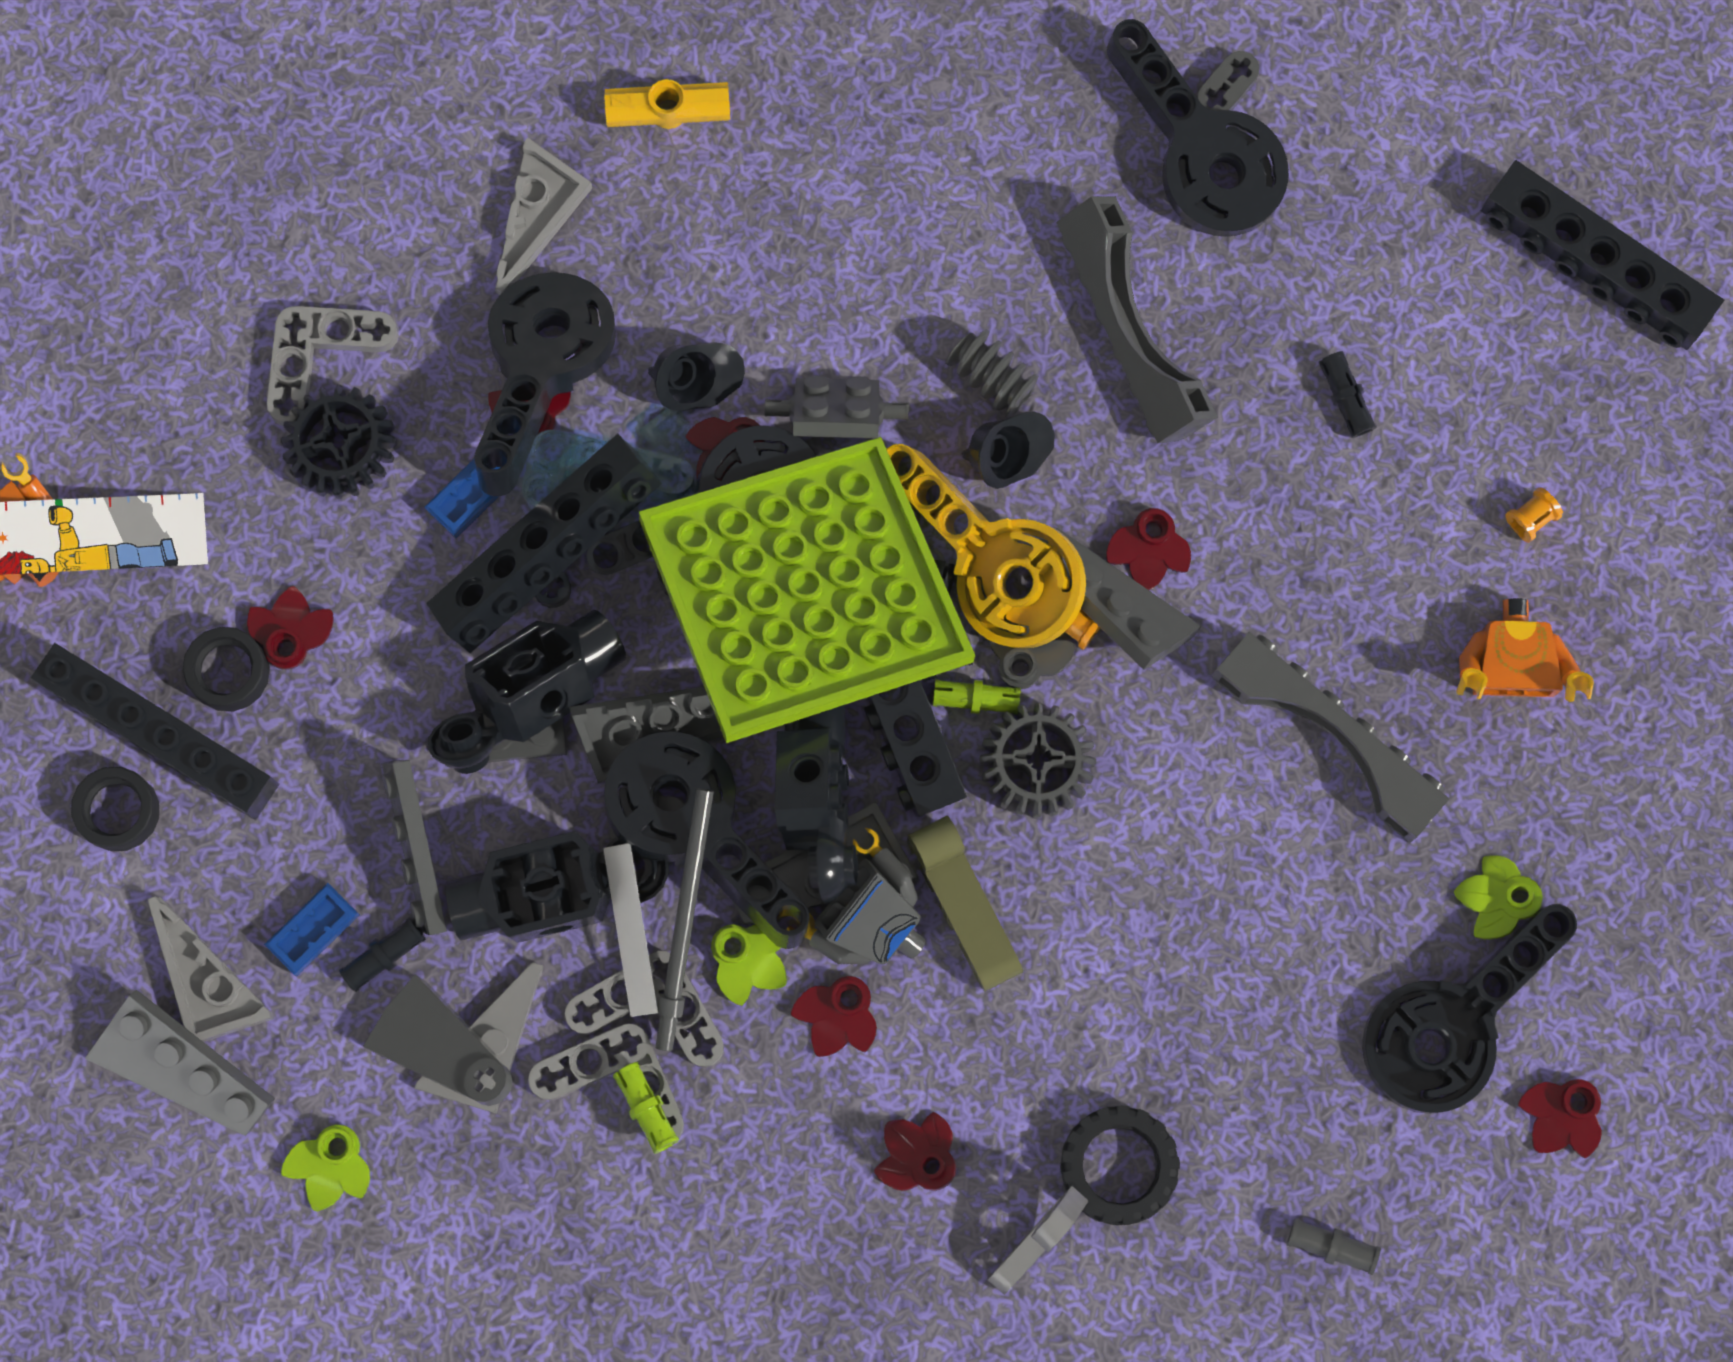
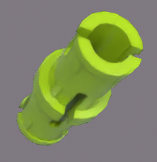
M935 679L933 707L944 706L971 709V714H979L980 710L1009 712L1017 715L1021 688L983 685V680L975 679L973 684Z
M638 1062L631 1063L621 1068L619 1072L614 1073L613 1077L631 1108L628 1113L633 1121L637 1119L653 1153H660L677 1143L679 1138L676 1136L661 1108L664 1103L659 1095H654Z

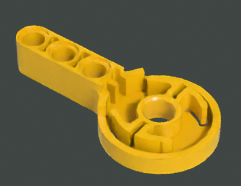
M894 444L887 448V452L909 502L956 550L957 562L954 575H957V595L962 612L970 625L986 639L1011 648L1039 647L1061 636L1078 616L1086 592L1084 565L1078 551L1070 540L1058 530L1034 520H1011L1006 518L989 522L922 452L904 444ZM910 456L912 461L911 468L908 473L900 476L898 471L899 463L904 457ZM937 484L940 489L939 498L935 503L928 505L926 501L927 491L931 486ZM966 513L968 526L964 532L956 534L954 530L955 520L959 515ZM1035 537H1039V538L1045 539V540H1047L1049 543L1047 544L1046 542H1044V541H1042V540H1040V539H1037V538H1035ZM1017 541L1026 542L1031 544L1032 546L1023 543H1017ZM1063 558L1065 559V562L1069 570V576L1072 580V586L1069 592H1064V589L1068 590L1070 588V579L1067 575V570L1062 560ZM1025 567L1030 571L1033 578L1032 589L1024 598L1013 599L1006 591L1007 577L1014 569ZM978 577H982V585H983V589H984L985 595H986V597H987L986 599H985V597H984V595H983L982 588H981V582H980V579H979ZM1006 617L1007 620L1019 625L1010 624L1007 621H1005L1004 618ZM1024 626H1029V633H1028V634L1023 635V636L1017 635V634H1025V633H1027V627H1024Z

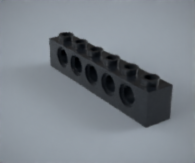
M1517 160L1513 162L1480 210L1486 215V220L1492 227L1500 231L1509 230L1521 238L1520 243L1525 249L1534 254L1543 253L1555 261V267L1565 276L1571 278L1577 276L1590 285L1589 289L1596 297L1604 301L1613 300L1625 308L1624 313L1630 320L1638 324L1647 323L1659 331L1661 340L1671 347H1682L1688 350L1725 301ZM1521 207L1532 208L1537 213L1538 218L1527 217L1522 212ZM1556 230L1568 232L1572 241L1561 240L1557 236ZM1590 253L1602 255L1607 265H1600L1594 262ZM1625 276L1636 278L1640 282L1641 288L1631 287L1627 283ZM1660 299L1672 302L1676 312L1665 310L1661 305Z
M617 433L426 603L445 633L469 653L473 652L662 484L640 454Z
M57 643L52 645L30 678L43 689L254 820H257L280 785L270 775Z

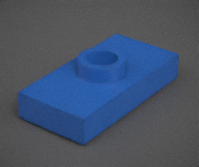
M473 459L424 508L456 539L499 496H490L481 490L478 483L475 459Z
M327 883L264 945L295 976H298L360 914Z

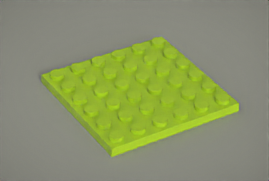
M881 437L639 511V521L726 743L974 663L975 653Z

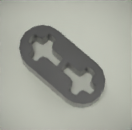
M1245 51L1231 53L1201 86L1197 95L1198 100L1204 107L1210 110L1232 111L1257 80L1259 74L1257 59ZM1242 65L1247 66L1246 75L1248 78L1241 75L1234 83L1229 81L1234 70L1233 66L1236 68ZM1221 89L1226 91L1221 102L1223 107L1220 105H1215L1213 108L1207 106L1209 99L1207 95L1215 97Z

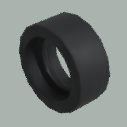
M217 627L203 632L192 641L184 655L182 671L187 687L203 704L217 711L234 712L250 706L261 697L268 684L270 666L263 649L249 634L237 628ZM223 645H233L244 650L249 656L252 665L251 676L247 683L238 691L229 694L217 693L209 689L204 683L201 674L202 663L207 654Z
M103 767L88 774L77 786L71 800V817L77 831L93 845L111 852L128 851L141 845L154 832L159 820V800L154 788L136 772L123 767ZM114 784L130 787L137 793L141 802V813L137 822L129 830L121 834L102 832L94 825L91 818V804L95 795L101 789Z

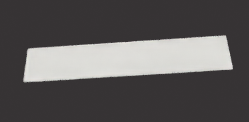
M622 844L606 847L603 850L630 1016L658 1013L631 845Z

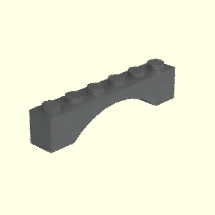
M1091 196L1056 222L1062 234V242L1070 252L1079 271V279L1091 297L1096 308L1097 319L1104 326L1112 343L1113 354L1124 369L1129 380L1130 391L1138 400L1146 417V425L1149 432L1155 437L1157 444L1180 441L1209 424L1218 416L1201 380L1184 372L1171 362L1153 342L1142 323L1134 300L1130 279L1132 231L1116 196Z
M1248 632L1215 670L1212 678L1244 705H1265L1288 710L1313 721L1332 734L1351 754L1363 772L1372 794L1376 816L1407 842L1411 843L1450 799L1442 793L1444 791L1443 785L1433 776L1427 773L1421 775L1409 765L1411 762L1410 758L1402 750L1393 745L1387 747L1376 737L1377 731L1367 721L1359 717L1355 720L1343 710V702L1335 694L1328 690L1321 692L1309 682L1311 676L1305 669L1294 662L1288 664L1276 654L1278 652L1277 647L1269 639L1262 635L1255 637L1251 632Z

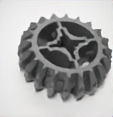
M1035 703L1033 715L1030 716L1025 705H1019L1017 714L1019 720L1017 721L1009 712L1003 713L1002 720L1006 729L996 723L990 726V732L998 740L984 738L982 747L993 753L980 755L979 758L980 764L993 766V768L984 771L981 775L983 781L997 780V783L989 789L990 796H997L1004 791L1006 795L1002 799L1001 807L1006 809L1010 806L1013 799L1019 802L1016 815L1020 817L1023 816L1026 805L1033 806V819H1040L1042 806H1047L1049 815L1056 817L1058 815L1056 802L1060 801L1065 809H1072L1074 803L1069 793L1082 799L1086 791L1078 782L1091 784L1094 778L1090 772L1082 768H1091L1096 765V758L1083 755V753L1093 749V741H1078L1086 733V727L1081 725L1072 731L1069 727L1075 716L1069 713L1065 716L1063 722L1056 719L1059 713V707L1056 705L1052 706L1049 716L1042 715V703ZM1031 729L1030 745L1027 748L1014 750L1013 754L1002 753L1006 743L1014 735L1023 730ZM1045 729L1062 738L1067 744L1071 755H1065L1064 751L1052 749L1046 741ZM1037 741L1039 742V752L1043 753L1042 758L1047 756L1049 762H1044L1038 780L1037 769L1032 768L1033 763H1027V759H1031L1033 752H1035ZM1004 767H1011L1012 770L1024 772L1029 778L1031 792L1016 786L1006 774ZM1062 768H1073L1072 774L1065 784L1054 791L1044 793L1045 777L1052 771H1061Z

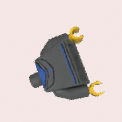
M865 828L874 837L872 847L862 849L855 839H853V845H855L856 850L860 853L870 854L873 858L870 862L864 858L858 866L857 885L847 886L839 897L828 904L816 921L809 913V923L805 938L810 940L811 947L837 964H867L872 960L883 965L891 959L897 950L910 959L914 958L923 949L925 938L913 930L920 922L921 916L914 908L918 897L910 873L888 848L882 849L879 846L880 837L877 832L870 828ZM789 926L787 930H794V928Z

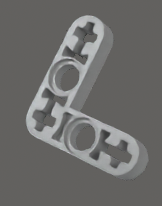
M292 306L282 310L275 323L267 396V410L273 420L283 426L284 421H297L298 419L291 412L292 409L289 411V416H283L282 411L277 408V404H284L286 401V390L284 387H278L279 383L292 387L291 399L295 405L303 410L307 407L303 398L305 395H309L314 348L386 352L394 347L399 337L398 327L393 318L384 312L304 306ZM298 317L302 324L306 326V329H299L297 334V343L300 347L305 346L304 350L291 346L292 334L286 328V325L293 324L294 318ZM342 320L349 324L348 334L338 340L329 338L326 331L330 323ZM356 321H361L360 325L363 330H375L377 323H383L385 329L390 331L389 334H382L381 341H375L371 333L359 332L361 340L355 341L357 336ZM291 357L301 359L303 361V368L298 375L287 377L281 373V365L286 359ZM301 385V389L294 388L295 386Z
M657 951L649 955L651 973L655 971L653 965L655 961L661 960L664 965L669 964V952ZM623 970L569 1001L565 1009V1018L573 1031L589 1035L630 1013L629 1004L618 1005L611 996L614 985L625 981ZM685 973L684 983L686 988L682 989L681 997L691 999L695 1003L696 1010L690 1020L685 1022L677 1021L675 1037L692 1064L707 1068L720 1061L724 1053V1044ZM660 978L653 980L657 1004L659 992H664L665 985ZM603 991L605 1001L614 1010V1013L606 1017L605 1010L601 1009L592 1015L594 1021L592 1025L587 1026L583 1021L575 1023L573 1017L578 1014L577 1006L581 1003H584L588 1008L600 1003L595 994ZM702 1018L707 1023V1026L699 1028L704 1039H714L716 1041V1045L711 1048L713 1056L709 1059H705L702 1054L694 1056L692 1050L697 1047V1042L693 1035L689 1033L686 1038H683L680 1033L681 1030L694 1027Z
M621 1025L538 1062L529 1073L528 1082L532 1092L541 1099L554 1100L619 1072L621 1068L631 1063L638 1062L643 1073L651 1072L659 1078L660 1086L655 1096L659 1095L662 1099L667 1095L669 1104L662 1105L661 1108L667 1118L675 1117L677 1124L673 1125L672 1128L679 1139L684 1131L683 1116L650 1039L645 1031L637 1025ZM629 1032L633 1038L640 1036L642 1043L636 1046L638 1053L634 1056H630L627 1051L617 1053L614 1057L619 1063L610 1067L609 1056L600 1044L609 1040V1045L612 1049L623 1043L622 1035ZM586 1050H595L601 1055L602 1065L595 1074L586 1075L578 1069V1057ZM569 1057L570 1070L578 1081L570 1085L569 1077L565 1076L555 1082L557 1089L553 1092H550L546 1087L539 1088L537 1081L543 1078L541 1071L548 1068L552 1073L560 1072L565 1069L560 1061Z
M1071 1186L991 1274L988 1281L1005 1295L1045 1250L1049 1252L1075 1223L1088 1200Z

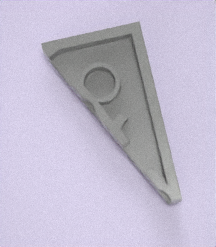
M527 138L523 145L524 154L520 173L515 183L516 193L514 201L511 203L507 221L503 255L498 264L495 292L498 295L522 277L592 189V184L589 180L530 138Z
M155 896L147 899L180 1015L186 1029L203 1042L274 1019L272 1012L161 897Z
M533 962L470 1026L494 1051L495 1056L509 1071L511 1070L544 968L543 965ZM486 1074L481 1076L479 1081L484 1085L483 1089L486 1087L492 1090L495 1087L496 1082L492 1079L493 1074L491 1076ZM423 1076L416 1082L414 1088L497 1114L500 1103L491 1106L482 1105Z

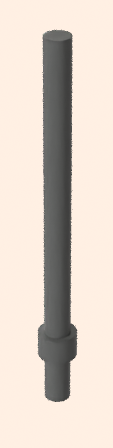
M696 788L664 994L659 995L657 1014L660 1015L655 1048L663 1051L673 1050L677 1020L683 1016L685 998L681 997L714 794L713 790Z

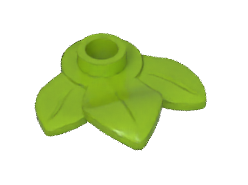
M1497 855L1484 856L1482 859L1483 875H1474L1466 878L1454 890V895L1464 906L1479 913L1474 926V936L1483 940L1498 939L1510 935L1519 920L1534 916L1540 910L1543 903L1540 886L1533 879L1521 876L1519 869L1513 861ZM1518 890H1523L1528 893L1529 897L1524 903H1516L1512 900V895Z
M735 924L726 925L715 933L711 942L712 954L719 963L716 978L720 990L730 1001L739 1006H743L747 1001L752 986L772 990L783 988L787 984L785 967L776 954L781 948L776 946L756 925L748 928ZM729 939L739 940L741 943L740 952L735 955L728 954L724 948L725 943Z
M331 1125L321 1131L316 1140H306L297 1143L285 1158L281 1170V1175L286 1178L306 1179L305 1186L308 1201L313 1211L317 1212L332 1206L342 1196L344 1191L353 1197L363 1198L370 1183L369 1166L359 1155V1138L351 1128L344 1125ZM340 1138L345 1142L346 1149L343 1154L335 1156L330 1150V1145L333 1140Z

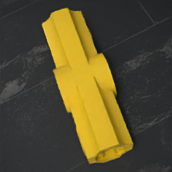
M664 79L657 81L649 87L605 89L604 100L607 127L658 125L661 128L672 129L682 123L730 120L728 82L680 85L674 80ZM665 100L677 102V105L669 110L658 107Z

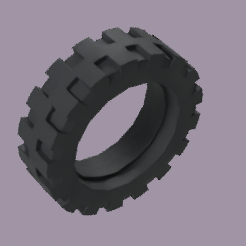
M1124 1105L1101 1108L1083 1118L1071 1130L1063 1145L1060 1172L1064 1188L1067 1191L1073 1186L1088 1200L1082 1212L1098 1222L1118 1226L1139 1223L1149 1219L1168 1203L1178 1184L1180 1159L1177 1156L1176 1143L1173 1137H1170L1166 1131L1164 1124L1144 1110ZM1115 1128L1132 1130L1143 1137L1152 1148L1156 1161L1155 1178L1148 1191L1137 1200L1126 1203L1106 1201L1095 1194L1086 1182L1083 1171L1084 1153L1092 1139L1103 1131Z

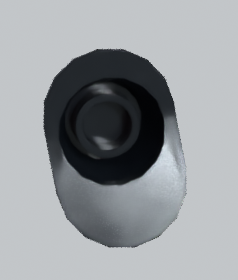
M711 342L693 345H673L666 348L658 356L654 366L648 368V374L654 379L656 395L661 404L672 411H685L718 405L741 387L745 368L743 358L735 348L726 343Z
M1035 411L1024 412L1002 421L982 424L974 432L969 448L962 452V457L971 463V466L981 475L987 486L1000 489L1036 473L1053 451L1055 433L1051 422L1045 415Z

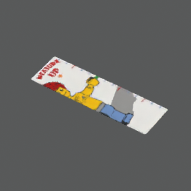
M203 493L0 502V575L208 564Z

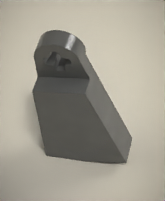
M416 974L386 1007L363 1047L482 1105L491 1106L502 1102L508 1096L512 1087L511 1073L495 1056L494 1051L424 979ZM483 1074L488 1076L493 1074L492 1079L496 1082V1085L492 1090L486 1087L483 1089L484 1085L479 1081Z

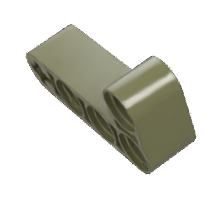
M946 815L909 834L907 838L908 847L912 854L915 853L921 865L919 869L931 892H935L941 904L939 907L951 931L955 930L960 940L959 946L982 990L986 992L1023 973L1021 963L964 855L965 847L949 816Z

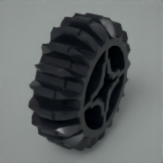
M337 384L333 396H329L326 389L320 387V399L314 401L311 396H304L303 399L307 405L304 410L300 407L292 406L291 412L298 419L297 421H284L283 426L290 435L281 437V444L284 448L289 449L283 454V459L287 464H293L290 473L294 478L302 477L301 484L304 488L308 490L316 485V492L324 497L329 492L330 486H332L335 498L341 499L344 494V487L348 486L351 494L358 497L359 488L357 483L363 481L367 488L373 489L375 485L370 475L374 472L379 477H385L387 472L380 464V461L383 463H392L394 461L393 454L386 449L397 446L396 438L389 435L395 429L392 420L385 419L388 412L383 405L375 407L376 399L373 395L369 394L362 398L359 388L353 387L346 396L343 386ZM337 413H352L360 416L368 423L361 426L358 423L344 424L340 422ZM321 419H324L322 431L316 436L310 437V442L307 443L312 428ZM334 426L344 438L342 440L345 444L341 446L344 454L343 457L333 445L335 443L333 438L336 437ZM368 440H371L365 456L354 465V453L360 447L367 445ZM319 457L320 460L332 458L338 462L341 470H325L315 466L308 459Z

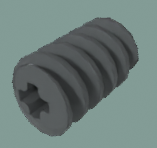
M985 329L977 335L969 333L952 349L945 364L948 366L958 364L957 374L960 377L971 374L969 385L972 388L984 385L981 396L987 400L996 396L993 407L998 411L1008 407L1006 412V419H1008L1032 395L1039 376L1034 374L1027 379H1023L1022 375L1027 366L1024 362L1011 368L1009 365L1014 356L1012 351L999 357L997 354L1002 345L1000 340L987 346L985 342L990 333L989 330Z

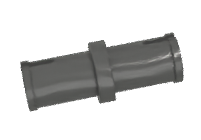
M1296 1218L1287 1241V1246L1289 1247L1292 1246L1324 1257L1325 1263L1333 1265L1336 1261L1368 1272L1373 1275L1381 1252V1247H1375L1343 1236L1342 1230L1334 1228L1333 1232L1301 1222Z

